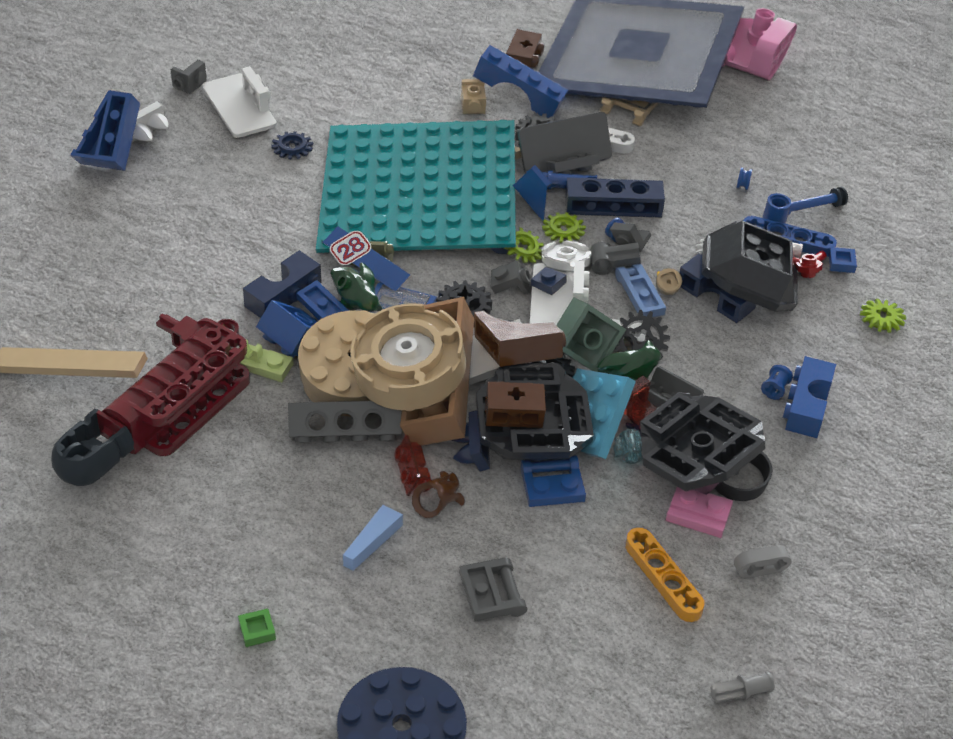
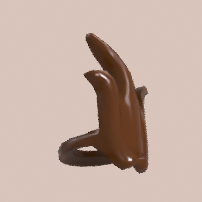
M441 471L439 478L417 486L412 495V505L420 516L433 518L439 515L448 503L454 501L461 506L464 505V496L459 492L456 493L460 484L455 473L448 474L445 471ZM434 488L437 490L440 501L435 510L427 511L420 503V496L425 489Z

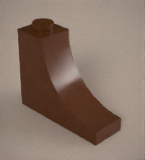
M485 311L474 312L475 338L500 367L563 358V347L566 346V337L564 332L553 322L537 324L516 323L495 318Z

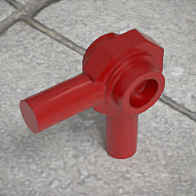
M819 251L815 255L804 254L801 259L793 257L794 266L798 272H801L802 277L814 278L822 270V261L827 258V254L824 251Z

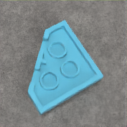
M577 368L573 379L587 391L594 434L592 443L583 448L581 452L606 459L636 381L625 376Z

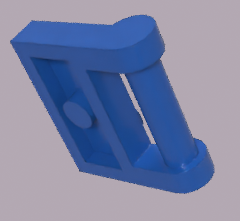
M577 455L569 459L539 462L521 460V474L529 507L585 502L586 492ZM569 470V474L533 477L532 474Z

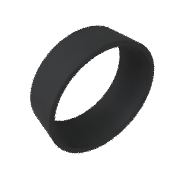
M761 452L749 462L758 468L763 476L764 483L760 486L740 489L722 482L715 488L716 491L722 496L735 501H750L759 497L766 489L772 477L773 468L770 459L764 452Z

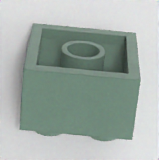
M573 297L556 325L564 332L566 337V346L563 347V353L591 371L598 372V364L605 357L612 354L626 331L624 327L588 303Z

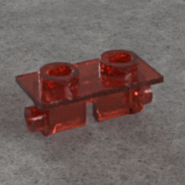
M405 435L401 444L396 447L394 457L399 466L400 479L402 484H404L406 495L410 496L417 486L432 479L428 468L425 467L426 460L422 446L417 442H410L409 435Z

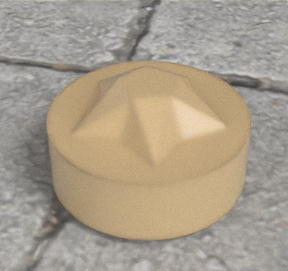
M671 268L659 272L656 279L657 289L665 295L675 294L682 284L679 272Z

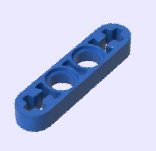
M748 216L743 220L767 231L779 232L782 234L780 236L792 240L793 243L803 244L802 252L815 255L819 251H824L827 257H829L830 247H836L837 245L836 239L826 233L757 216ZM795 238H803L806 241H798Z

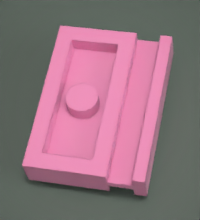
M677 487L667 512L666 521L721 538L733 500L710 493L706 495L695 490L685 492Z

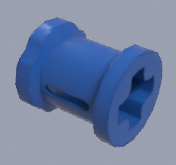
M784 365L772 366L769 371V378L761 385L762 393L770 399L779 400L785 394V386L790 384L793 379L792 371Z

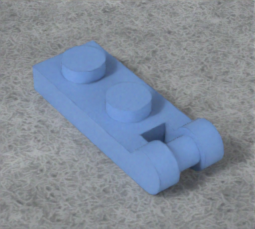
M633 264L631 268L623 266L615 269L616 279L619 283L621 282L637 313L639 310H642L643 316H647L650 311L653 312V317L665 315L666 306L642 264Z

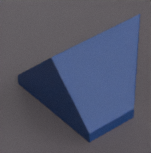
M534 165L513 184V187L540 219L544 221L547 188L550 187L551 183L538 167Z

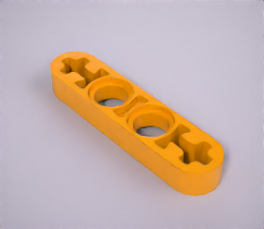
M638 527L631 529L626 538L627 552L681 620L686 622L699 620L705 606L703 597L651 532ZM658 559L664 565L660 568H655L649 565L648 561ZM674 580L681 587L679 589H670L665 585V582Z

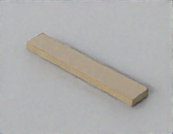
M2 347L0 349V373L137 378L148 358L145 352Z

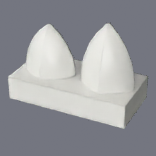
M156 101L138 112L132 142L135 140L152 141L151 132L153 130L168 128V120L164 116L163 105Z

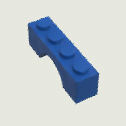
M491 45L480 57L473 77L490 87L502 82L512 83L520 87L530 100L531 110L540 116L546 114L547 118L557 113L568 92L567 89L558 83L553 82Z

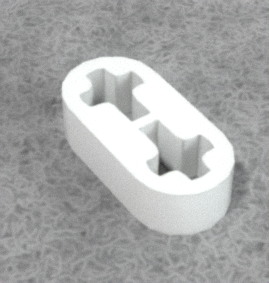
M608 128L613 152L627 154L633 151L635 137L631 133Z

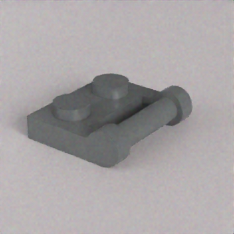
M510 558L493 559L459 567V574L474 622L506 615L518 617L527 612L525 600L521 599L512 574L514 568ZM493 574L501 575L509 600H501Z

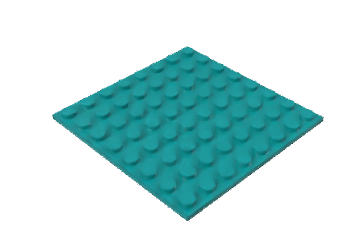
M515 120L340 124L330 126L316 253L330 252V247L322 242L337 226L348 233L360 231L369 242L388 241V244H393L394 251L516 247L515 188L513 187L515 183Z

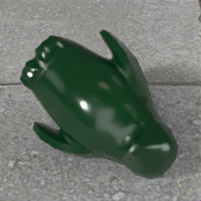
M362 262L359 264L360 272L351 267L334 268L331 270L330 274L341 298L340 302L349 311L357 309L368 312L382 310L379 299L375 294L374 274L366 264Z
M648 340L639 350H628L608 355L598 364V372L625 376L635 380L636 383L632 390L635 391L640 385L646 383L649 375L658 365L661 353Z

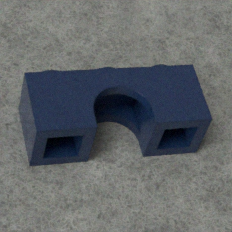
M298 250L281 262L282 281H270L261 275L243 288L244 307L261 318L271 300L287 305L297 302L296 293L316 280L322 283L321 264Z
M698 253L680 267L679 274L682 278L680 288L696 298L705 292L719 294L717 311L736 324L755 310L756 304L727 293L712 279H707L701 274V253Z

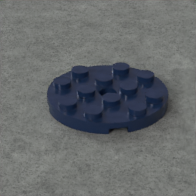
M413 667L387 668L361 679L346 694L337 716L338 739H466V713L458 694L440 677ZM402 718V721L410 724V728L405 731H399L393 725Z

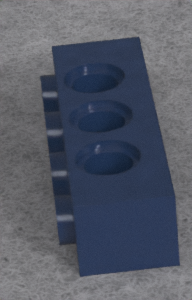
M567 177L565 204L566 212L569 215L662 218L665 194L663 181Z

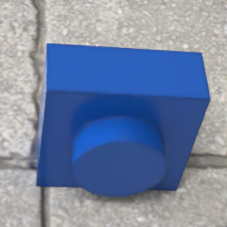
M830 247L828 254L830 271L855 273L857 268L855 249Z

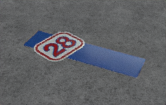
M337 226L322 242L330 247L331 254L339 264L349 265L353 263L359 268L361 262L366 264L372 270L374 278L394 292L410 276L409 273L371 249L370 242L360 231L348 233Z

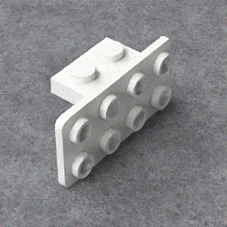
M250 66L242 68V73L202 84L203 91L233 137H245L277 126L275 118L269 111L268 100H271L270 91L267 86L264 87L259 74H255Z
M574 260L573 271L554 269L567 275V283L553 295L532 286L530 324L553 322L557 325L573 297L588 303L589 288L586 287H589V271H584L585 261ZM544 263L534 264L533 277L548 266Z

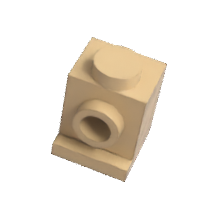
M462 79L461 103L463 114H485L486 94L484 82L478 79Z

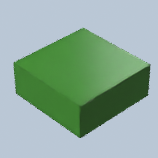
M268 608L238 615L245 647L276 640V633Z

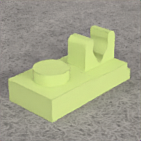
M246 340L247 354L240 364L245 366L250 373L282 383L294 365L293 357L272 350L262 349V345L258 343L256 346L250 345L248 340Z

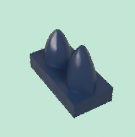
M477 410L468 412L469 422L466 423L465 438L451 440L469 444L463 446L453 456V459L464 464L475 463L479 472L490 469L489 448L480 444Z

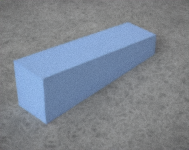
M382 505L343 554V566L354 571L403 526V514Z

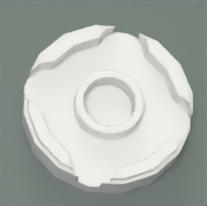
M562 241V245H556V242H551L543 247L541 258L542 262L548 267L573 271L574 260L585 261L584 268L589 266L592 253L586 245L579 242Z

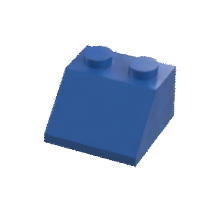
M271 300L256 328L264 333L262 337L272 344L280 345L282 347L280 351L283 354L294 358L298 356L303 336L318 321L301 308Z

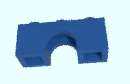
M805 356L802 366H796L793 381L798 383L797 385L791 384L788 399L793 400V402L786 403L783 418L788 420L785 430L818 438L836 368L835 363Z

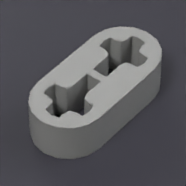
M782 545L748 550L740 553L734 559L735 568L741 578H753L782 572L792 563L787 549Z

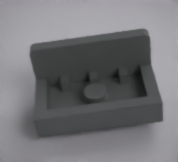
M659 366L655 369L651 381L639 386L636 396L643 399L646 405L658 408L678 392L690 393L691 396H701L704 390Z

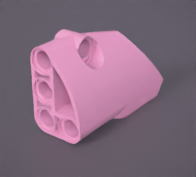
M763 8L756 10L754 19L741 18L723 66L727 65L771 80L791 45L796 33L797 24L781 18H777L774 21V12Z

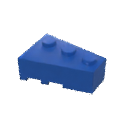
M108 90L93 115L95 117L88 130L85 129L80 144L76 150L73 149L70 156L82 165L125 171L141 103L131 93Z

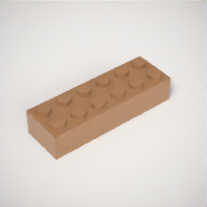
M464 297L424 305L425 310L439 313L440 309L445 311L459 325L463 337L466 370L458 387L443 401L413 411L402 410L400 427L412 447L465 438L474 317Z

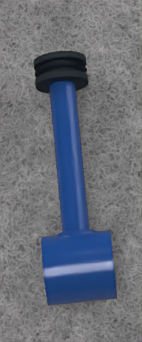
M841 186L832 188L830 194L791 202L790 198L784 194L773 193L767 198L762 218L786 224L788 215L794 211L830 203L834 207L846 205L848 193Z

